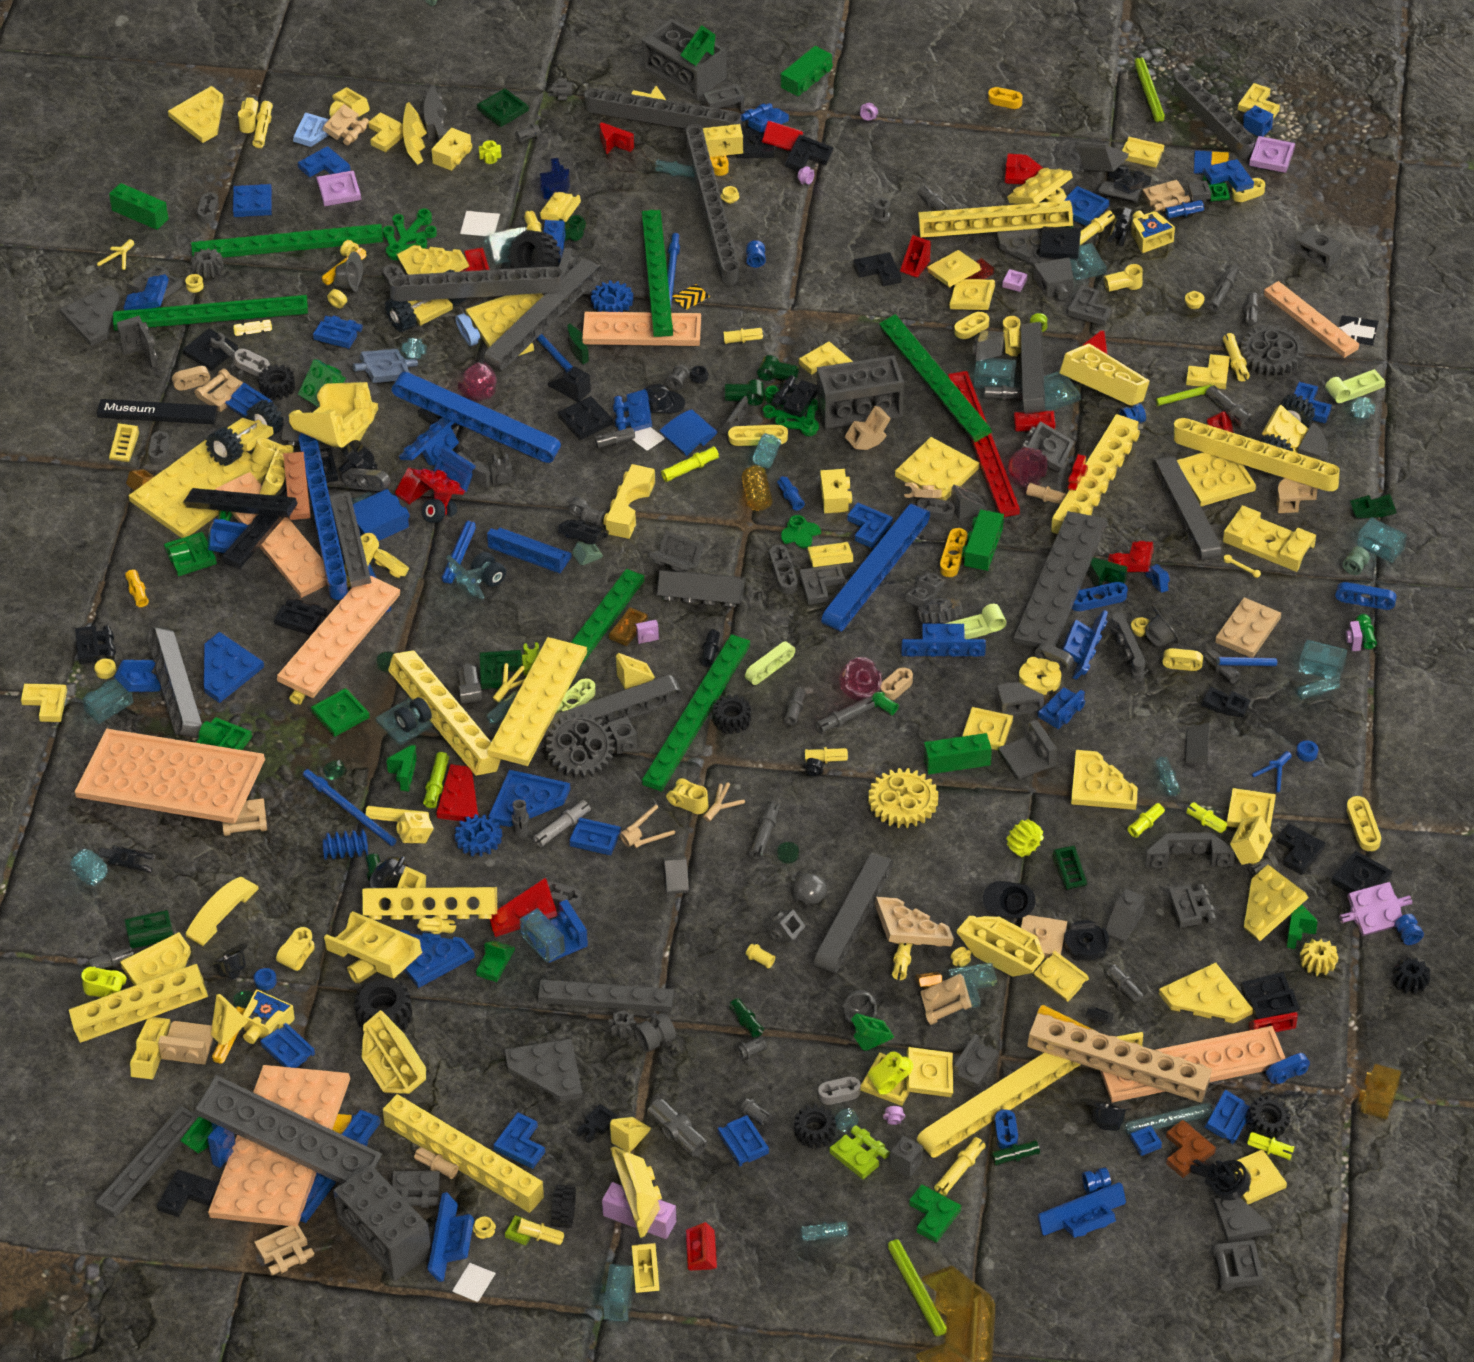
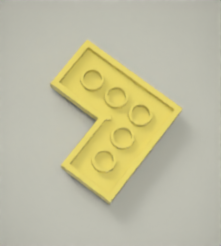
M543 294L505 295L466 309V316L470 317L473 326L478 329L481 338L489 348L539 301ZM531 343L520 355L534 351L533 343Z

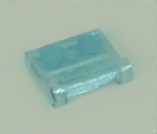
M1092 243L1082 245L1079 248L1078 261L1083 269L1078 266L1075 259H1070L1073 276L1076 280L1086 279L1107 272L1106 265Z

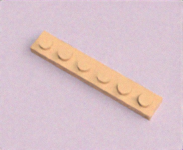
M1279 281L1264 289L1265 297L1345 358L1359 349L1358 342Z

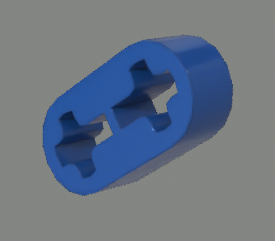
M1007 1109L1000 1110L995 1115L996 1139L1000 1149L1009 1148L1014 1143L1018 1145L1016 1117L1012 1111ZM1002 1119H1007L1008 1126H1004ZM1005 1135H1009L1011 1142H1006Z

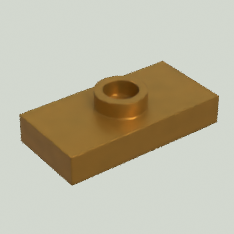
M629 607L609 633V639L628 646L636 636V624L646 622L648 614Z

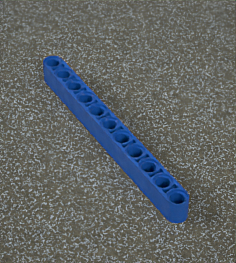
M300 433V452H304L308 492L329 594L331 598L341 600L348 593L347 579L318 440Z

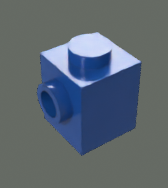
M1255 105L1245 112L1243 127L1248 132L1263 137L1272 129L1274 114Z

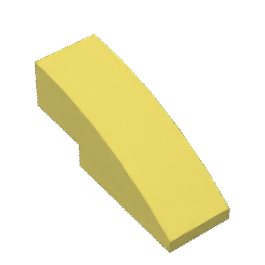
M157 1017L147 1019L136 1041V1051L130 1061L131 1077L154 1078L161 1060L158 1042L160 1036H168L170 1019Z

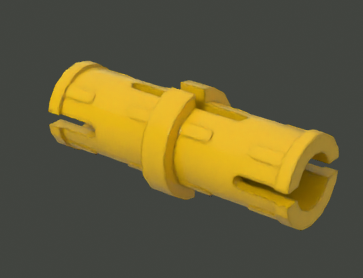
M129 570L125 574L129 584V592L133 595L136 606L145 607L149 603L145 594V585L140 581L136 570Z

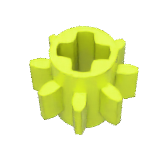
M489 140L485 141L483 146H479V159H484L485 163L493 164L498 158H501V145H497L496 142Z

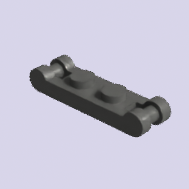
M1119 612L1112 615L1111 633L1117 636L1118 645L1124 649L1125 660L1129 661L1132 666V678L1142 680L1145 674V659L1125 616Z

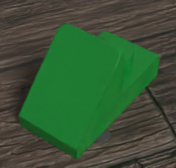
M701 25L680 56L694 66H697L706 52L712 56L714 55L716 35Z
M410 745L387 759L388 773L397 774V782H400L401 791L409 792L417 762L416 745Z
M1302 904L1292 912L1287 948L1296 949L1297 940H1302V933L1316 934L1318 921Z
M490 941L484 944L485 956L478 966L476 974L478 977L497 982L514 953L515 947L498 941Z
M858 1013L851 1018L856 1031L854 1038L864 1051L894 1038V1035L883 1020Z

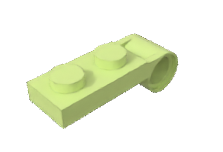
M1374 369L1342 381L1339 377H1333L1326 383L1325 389L1337 403H1343L1385 387V381Z
M989 604L983 608L982 614L946 624H964L965 639H971L1003 629L1006 626V619L997 604Z

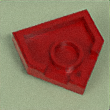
M1008 153L1005 183L1023 185L1027 179L1036 176L1043 167L1028 155Z

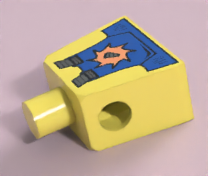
M1137 211L1133 214L1131 234L1142 253L1174 242L1175 227L1160 214L1154 211L1145 215L1142 211Z
M256 990L243 1014V1017L248 1021L243 1026L246 1031L243 1038L248 1043L254 1044L259 1037L263 1039L276 1029L284 1027L283 1024L287 1023L290 1025L295 1019L293 1005Z

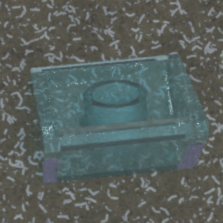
M526 227L490 234L484 237L495 264L511 261L508 260V256H510L508 251L512 247L511 242L516 240L515 236L517 234L521 235V232L526 231Z

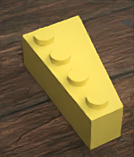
M1086 344L1065 353L1060 374L1131 406L1144 401L1150 382L1091 344Z

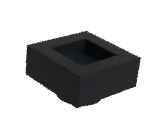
M1092 1006L1088 1008L1085 1017L1091 1018V1022L1096 1025L1104 1026V1024L1112 1022L1114 1014Z

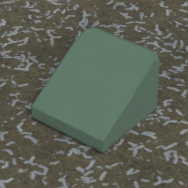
M577 542L572 551V555L580 565L588 564L603 557L595 544Z

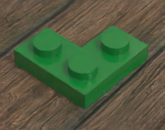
M921 1184L909 1200V1206L926 1214L917 1226V1233L935 1243L939 1241L961 1211L960 1204Z

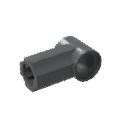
M464 664L458 669L461 704L482 702L480 683H478L476 667L471 664Z

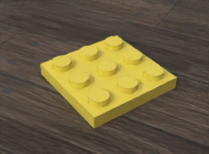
M930 437L895 471V477L906 483H916L921 489L922 485H934V489L942 490L941 498L936 499L946 501L951 496V487L954 484L961 487L979 469V462Z
M1205 452L1177 460L1200 506L1256 490V484L1243 464Z

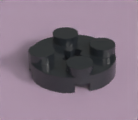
M1081 920L1073 923L1071 928L1065 932L1064 945L1073 960H1095L1106 955V950L1109 946V934L1103 926L1102 928L1097 926L1096 922ZM1088 938V940L1091 942L1085 943L1083 942V939Z

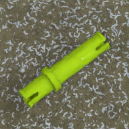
M438 752L436 754L430 781L427 782L425 787L426 796L423 804H426L427 808H435L439 794L442 793V782L449 761L447 753Z

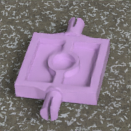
M1387 882L1349 893L1347 897L1351 905V912L1340 914L1339 919H1342L1340 921L1342 924L1354 920L1362 936L1395 928L1396 920L1402 916L1401 907L1411 905L1412 899L1409 895L1398 899L1393 892L1391 883Z

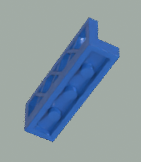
M491 528L487 533L488 548L557 573H561L572 558V554L567 551L502 528L498 530Z

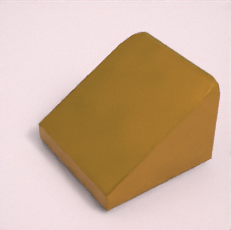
M145 469L133 470L129 472L126 484L133 490H137L155 476Z

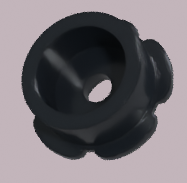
M695 366L692 368L689 376L693 382L701 384L708 380L709 373L704 366Z
M808 758L806 764H803V768L806 769L808 775L818 776V774L823 773L824 763L816 758Z

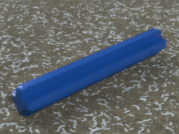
M466 521L443 572L442 581L444 583L451 584L455 578L476 529L474 522Z

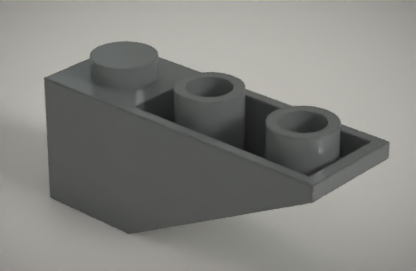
M981 330L980 335H976L975 343L973 344V355H976V361L1001 356L1005 332Z

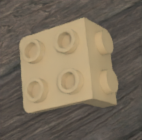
M180 1021L172 1022L168 1036H160L158 1042L161 1059L205 1065L214 1038L211 1036L212 1026Z

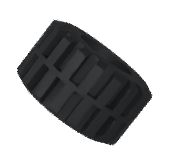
M528 230L521 232V235L517 234L515 236L516 240H512V247L508 251L510 252L508 260H511V268L559 266L558 259H561V255H559L560 247L557 246L558 242L553 239L552 235L545 232ZM536 247L537 258L536 261L533 263L532 252Z
M379 977V980L371 979L370 983L365 982L362 985V989L359 988L357 990L354 1005L357 1024L359 1027H362V1031L363 1025L380 1011L375 1008L384 1005L391 1007L381 1011L400 1030H405L408 1027V1023L412 1020L411 997L408 988L402 985L401 981H394L390 977L388 979Z

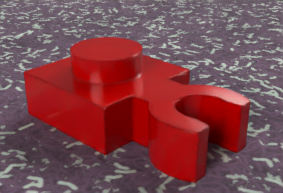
M1078 454L1072 474L1068 480L1070 482L1069 490L1076 491L1082 476L1086 477L1088 465L1085 464L1086 456Z

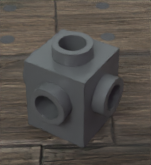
M794 909L774 912L770 916L771 920L765 925L770 936L777 943L793 941L806 927Z

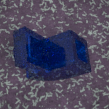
M552 158L551 172L539 173L540 188L544 200L550 199L555 192L566 194L570 188L569 169H564V166L560 165L558 158Z

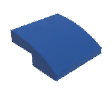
M692 409L677 416L659 430L665 438L686 456L699 444L702 446L706 445L717 434V431Z

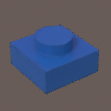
M1152 1126L1133 1132L1130 1135L1132 1143L1141 1156L1162 1147V1142Z

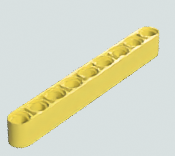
M1179 418L1174 422V441L1177 444L1321 490L1335 491L1339 487L1340 470L1336 465L1187 418Z
M1044 1052L925 1128L918 1135L917 1142L923 1146V1149L931 1157L935 1158L994 1121L998 1111L1013 1109L1081 1064Z

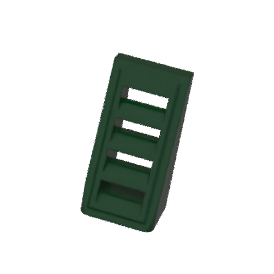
M1075 845L1054 849L1052 858L1066 890L1087 886L1088 883ZM1070 858L1071 860L1063 862L1062 859ZM1073 864L1074 866L1070 868H1065V866ZM1074 871H1076V873H1077V874L1067 875V873H1069V872H1074ZM1079 878L1080 880L1070 883L1069 881L1070 879Z

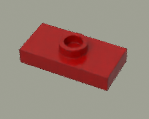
M1054 411L1031 414L1014 412L1015 431H1030L1031 427L1036 428L1040 421L1055 430Z

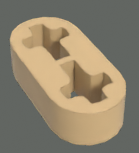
M205 366L182 370L172 376L175 389L180 391L205 385L210 380V374Z
M908 668L897 669L881 683L880 692L885 693V696L890 700H895L912 685V671Z

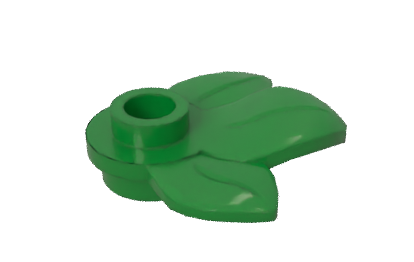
M794 515L788 521L787 528L781 533L782 542L784 544L795 542L800 548H808L812 545V536L820 535L821 529L817 524L807 522L803 516Z

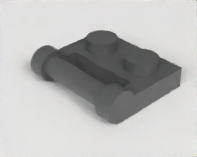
M1254 1240L1222 1243L1212 1247L1213 1255L1217 1258L1221 1275L1220 1285L1223 1291H1230L1237 1287L1263 1285L1264 1279ZM1227 1254H1232L1237 1276L1230 1277L1226 1260Z

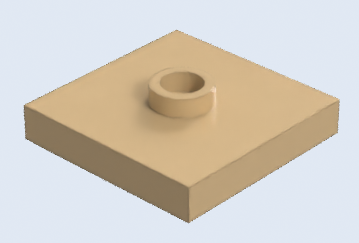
M1032 915L1023 917L1021 928L1037 936L1044 953V958H1050L1054 950L1061 955L1067 921Z

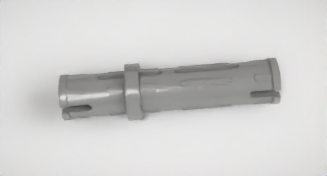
M581 800L572 809L565 810L561 817L544 830L534 835L533 839L535 842L543 838L537 845L543 847L570 825L574 826L579 817L581 818L591 811L589 805L581 809L587 802Z

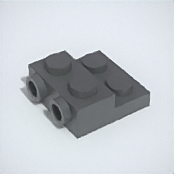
M1040 421L1036 428L1032 426L1026 437L1030 439L1029 441L1025 440L1020 450L1023 453L1020 457L1037 467L1040 463H1043L1059 472L1075 441Z

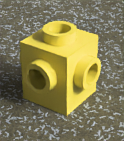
M404 812L396 826L397 833L400 835L403 843H426L434 829L427 813Z

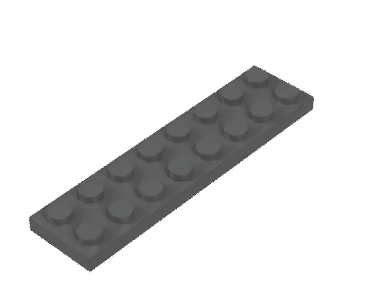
M1067 511L1015 633V643L1038 647L1041 643H1048L1056 647L1106 528V518Z
M217 1075L195 1109V1115L340 1184H343L369 1165L376 1168L382 1156L380 1152Z

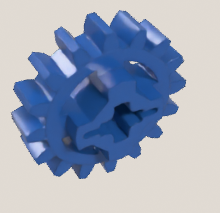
M610 280L609 284L602 282L601 287L595 286L596 290H592L591 302L593 308L598 309V312H623V310L628 311L629 306L633 305V292H631V287L626 288V283L620 285L619 281L614 284Z
M475 814L474 819L467 816V822L460 821V827L455 828V842H457L458 849L463 848L464 854L470 851L471 856L479 853V856L482 857L483 852L491 854V849L497 850V844L502 842V829L499 822L494 823L493 817L487 820L486 815L478 818V815Z

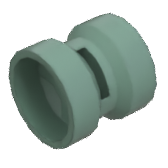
M1353 547L1349 556L1343 561V568L1351 575H1359L1370 560L1369 553L1362 547Z

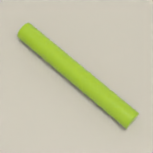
M1212 384L1156 398V404L1160 406L1206 394L1207 389Z

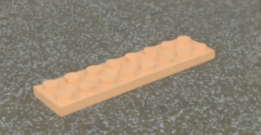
M249 472L215 490L259 494L262 486ZM231 512L239 523H245L246 525H249L258 515ZM285 517L260 545V548L302 598L328 585L325 569L320 555L291 520Z
M370 576L372 583L352 587L277 675V681L314 698L400 596V589Z
M1273 1026L1156 1049L1164 1054L1181 1057L1186 1061L1203 1064L1211 1068L1210 1082L1267 1071L1274 1063L1286 1059ZM1100 1070L1111 1103L1165 1092Z

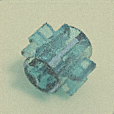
M408 338L407 343H402V352H406V358L421 359V354H426L427 345L422 344V339Z
M1357 397L1356 402L1352 401L1350 412H1355V418L1369 419L1370 414L1374 415L1375 404H1371V398Z

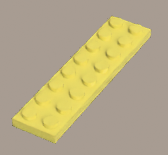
M547 637L488 748V756L524 766L529 765L587 654V647Z

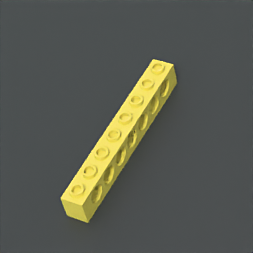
M1070 200L918 212L921 238L1043 228V226H1073V212Z
M1118 414L1115 415L1086 462V465H1088L1086 477L1082 476L1076 491L1069 490L1054 514L1051 532L1059 533L1067 511L1092 515L1093 507L1098 506L1101 494L1106 493L1109 481L1115 478L1117 468L1122 466L1125 455L1130 453L1132 443L1136 442L1139 438L1138 421Z
M415 651L393 654L388 671L412 700L420 697L428 704L432 713L431 723L476 776L497 772L501 759L488 756V748L491 741Z
M397 1094L383 1108L385 1126L435 1155L441 1154L443 1159L458 1165L459 1171L530 1213L544 1198L543 1181Z

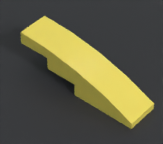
M408 102L405 106L403 117L404 143L408 154L419 165L424 161L420 151L425 148L421 137L427 134V131L418 112Z

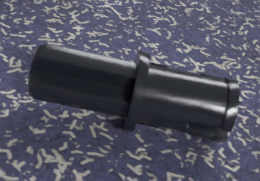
M711 629L708 632L706 642L702 645L703 653L700 663L705 667L713 665L715 653L719 650L720 632L716 631V629Z

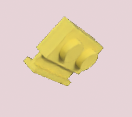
M1128 137V141L1125 143L1122 151L1129 153L1125 161L1156 168L1162 152H1164V145Z
M555 192L540 212L541 219L557 221L563 219L564 222H567L581 202L580 195L572 197V194Z
M848 542L808 547V555L813 567L853 562V553Z
M1055 950L1053 955L1047 958L1033 973L1037 980L1067 1002L1079 991L1082 984L1089 980L1087 974Z

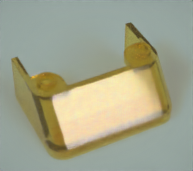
M952 1265L923 1276L922 1282L936 1291V1308L947 1317L946 1341L944 1344L917 1353L916 1358L921 1362H992L995 1303L992 1296Z

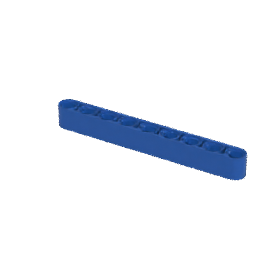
M401 372L392 386V392L395 396L542 462L551 463L561 447L560 441L555 437L411 373Z
M910 504L826 608L822 615V624L840 632L844 630L925 528L930 519V511L914 504Z

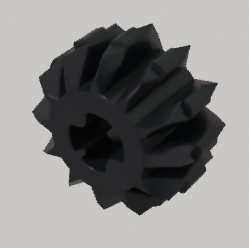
M1408 956L1405 961L1399 959L1397 965L1393 967V983L1397 984L1398 990L1405 989L1406 994L1409 991H1412L1415 995L1418 990L1423 992L1430 983V967H1426L1425 961L1419 962L1417 957L1414 960H1411Z

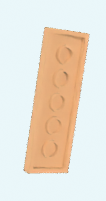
M585 312L583 343L600 345L700 346L701 313H671L673 336L654 337L651 313Z

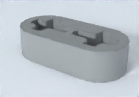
M247 349L237 350L233 357V363L236 367L258 377L260 372L263 373L262 370L264 368L268 370V366H270L266 358ZM241 356L245 357L244 361H240ZM259 364L263 365L261 370L258 369Z
M855 1077L827 1081L818 1088V1098L821 1103L826 1105L854 1100L861 1093L860 1081Z

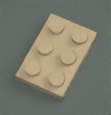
M1243 598L1216 636L1215 643L1253 658L1281 619V612Z

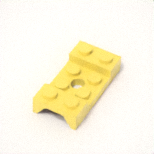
M1242 505L1224 530L1223 542L1297 572L1307 550L1315 547L1316 535L1300 528L1293 532L1260 518L1261 512ZM1265 540H1272L1273 542L1267 543Z
M353 911L349 915L346 929L336 938L327 934L324 936L328 951L342 957L349 953L374 964L378 973L393 979L422 954L419 939Z

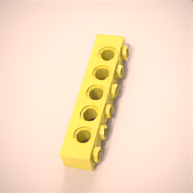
M497 887L363 889V915H369V918L372 920L382 919V915H391V919H404V915H413V919L426 918V915H435V917H440L441 919H448V915H456V919H470V914H478V919H490L492 914H497ZM385 897L391 901V908L389 910H385L381 906V901ZM406 897L413 900V907L410 910L405 909L403 906V900ZM428 897L435 900V907L432 910L425 906V900ZM449 897H454L457 900V907L455 909L448 908L447 900ZM471 897H476L479 900V907L477 909H472L469 906V899Z
M194 964L69 1009L74 1031L81 1043L208 997L198 965Z

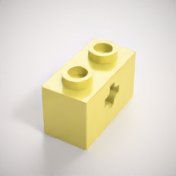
M740 124L703 128L710 157L743 154V135Z
M451 128L432 148L433 164L452 171L456 165L460 164L466 154L470 153L472 149L471 135Z
M845 469L820 470L824 513L848 512V504L852 503V493L847 490L850 489V479L845 476Z
M1262 815L1243 819L1230 843L1241 865L1259 862L1272 838V834Z

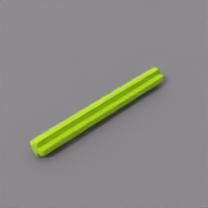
M1142 57L1136 58L1134 64L1154 120L1156 122H1163L1165 115L1145 60Z
M898 1239L890 1241L888 1249L934 1335L937 1337L944 1335L947 1327L901 1242Z

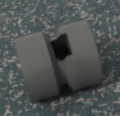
M663 1012L652 1017L650 1022L644 1021L634 1027L637 1041L645 1052L658 1048L660 1042L666 1044L676 1038L675 1028L669 1017Z

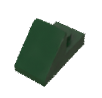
M1093 557L1087 570V575L1095 587L1101 586L1104 581L1110 583L1122 582L1125 584L1128 567Z

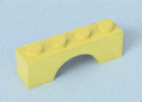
M632 464L629 471L625 472L623 484L619 485L617 489V497L611 501L610 512L606 513L603 524L606 525L609 535L630 539L636 526L635 510L628 505L636 499L650 496L655 485V469Z

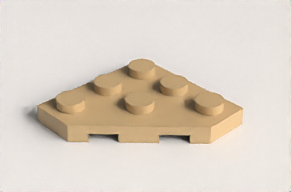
M876 897L874 904L888 942L896 944L913 943L915 945L927 944L938 947L952 946L954 938L949 926L942 922L938 925L930 921L929 915L916 908L913 911L904 906L905 902L898 898Z

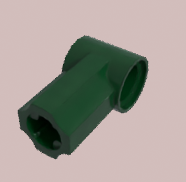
M766 355L758 368L757 375L764 381H771L773 378L785 380L790 375L794 376L797 380L799 366L782 363L775 356Z
M757 379L750 380L747 384H725V401H740L746 396L748 404L758 406L764 400V384Z

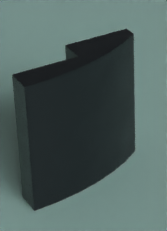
M1284 972L1244 981L1240 984L1246 1001L1253 1008L1252 1014L1256 1020L1300 1010L1294 991L1289 988Z

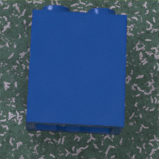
M388 489L353 504L360 536L372 533L380 541L409 527L408 518H410L408 510L400 505L397 496L392 495Z

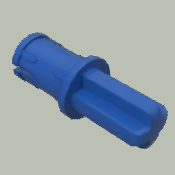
M1200 200L1186 204L1182 202L1181 205L1166 207L1167 219L1183 215L1187 217L1188 214L1204 211V204Z
M780 477L777 484L783 492V497L790 502L795 511L802 509L805 503L799 496L798 489L791 484L787 477Z

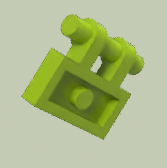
M855 1125L851 1129V1133L856 1137L852 1140L849 1136L844 1135L830 1147V1154L863 1180L879 1167V1160L876 1157L880 1155L883 1159H886L890 1152L881 1141L874 1140L866 1129H861ZM865 1143L871 1149L866 1151L861 1145Z

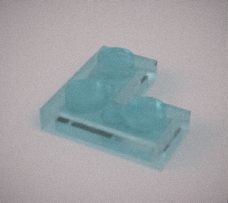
M992 963L949 969L948 971L949 978L958 974L964 977L972 1005L971 1008L980 1007L978 988L997 986V978Z

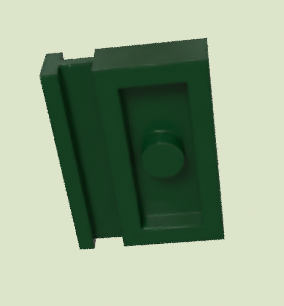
M168 910L124 919L132 949L156 944L174 935Z

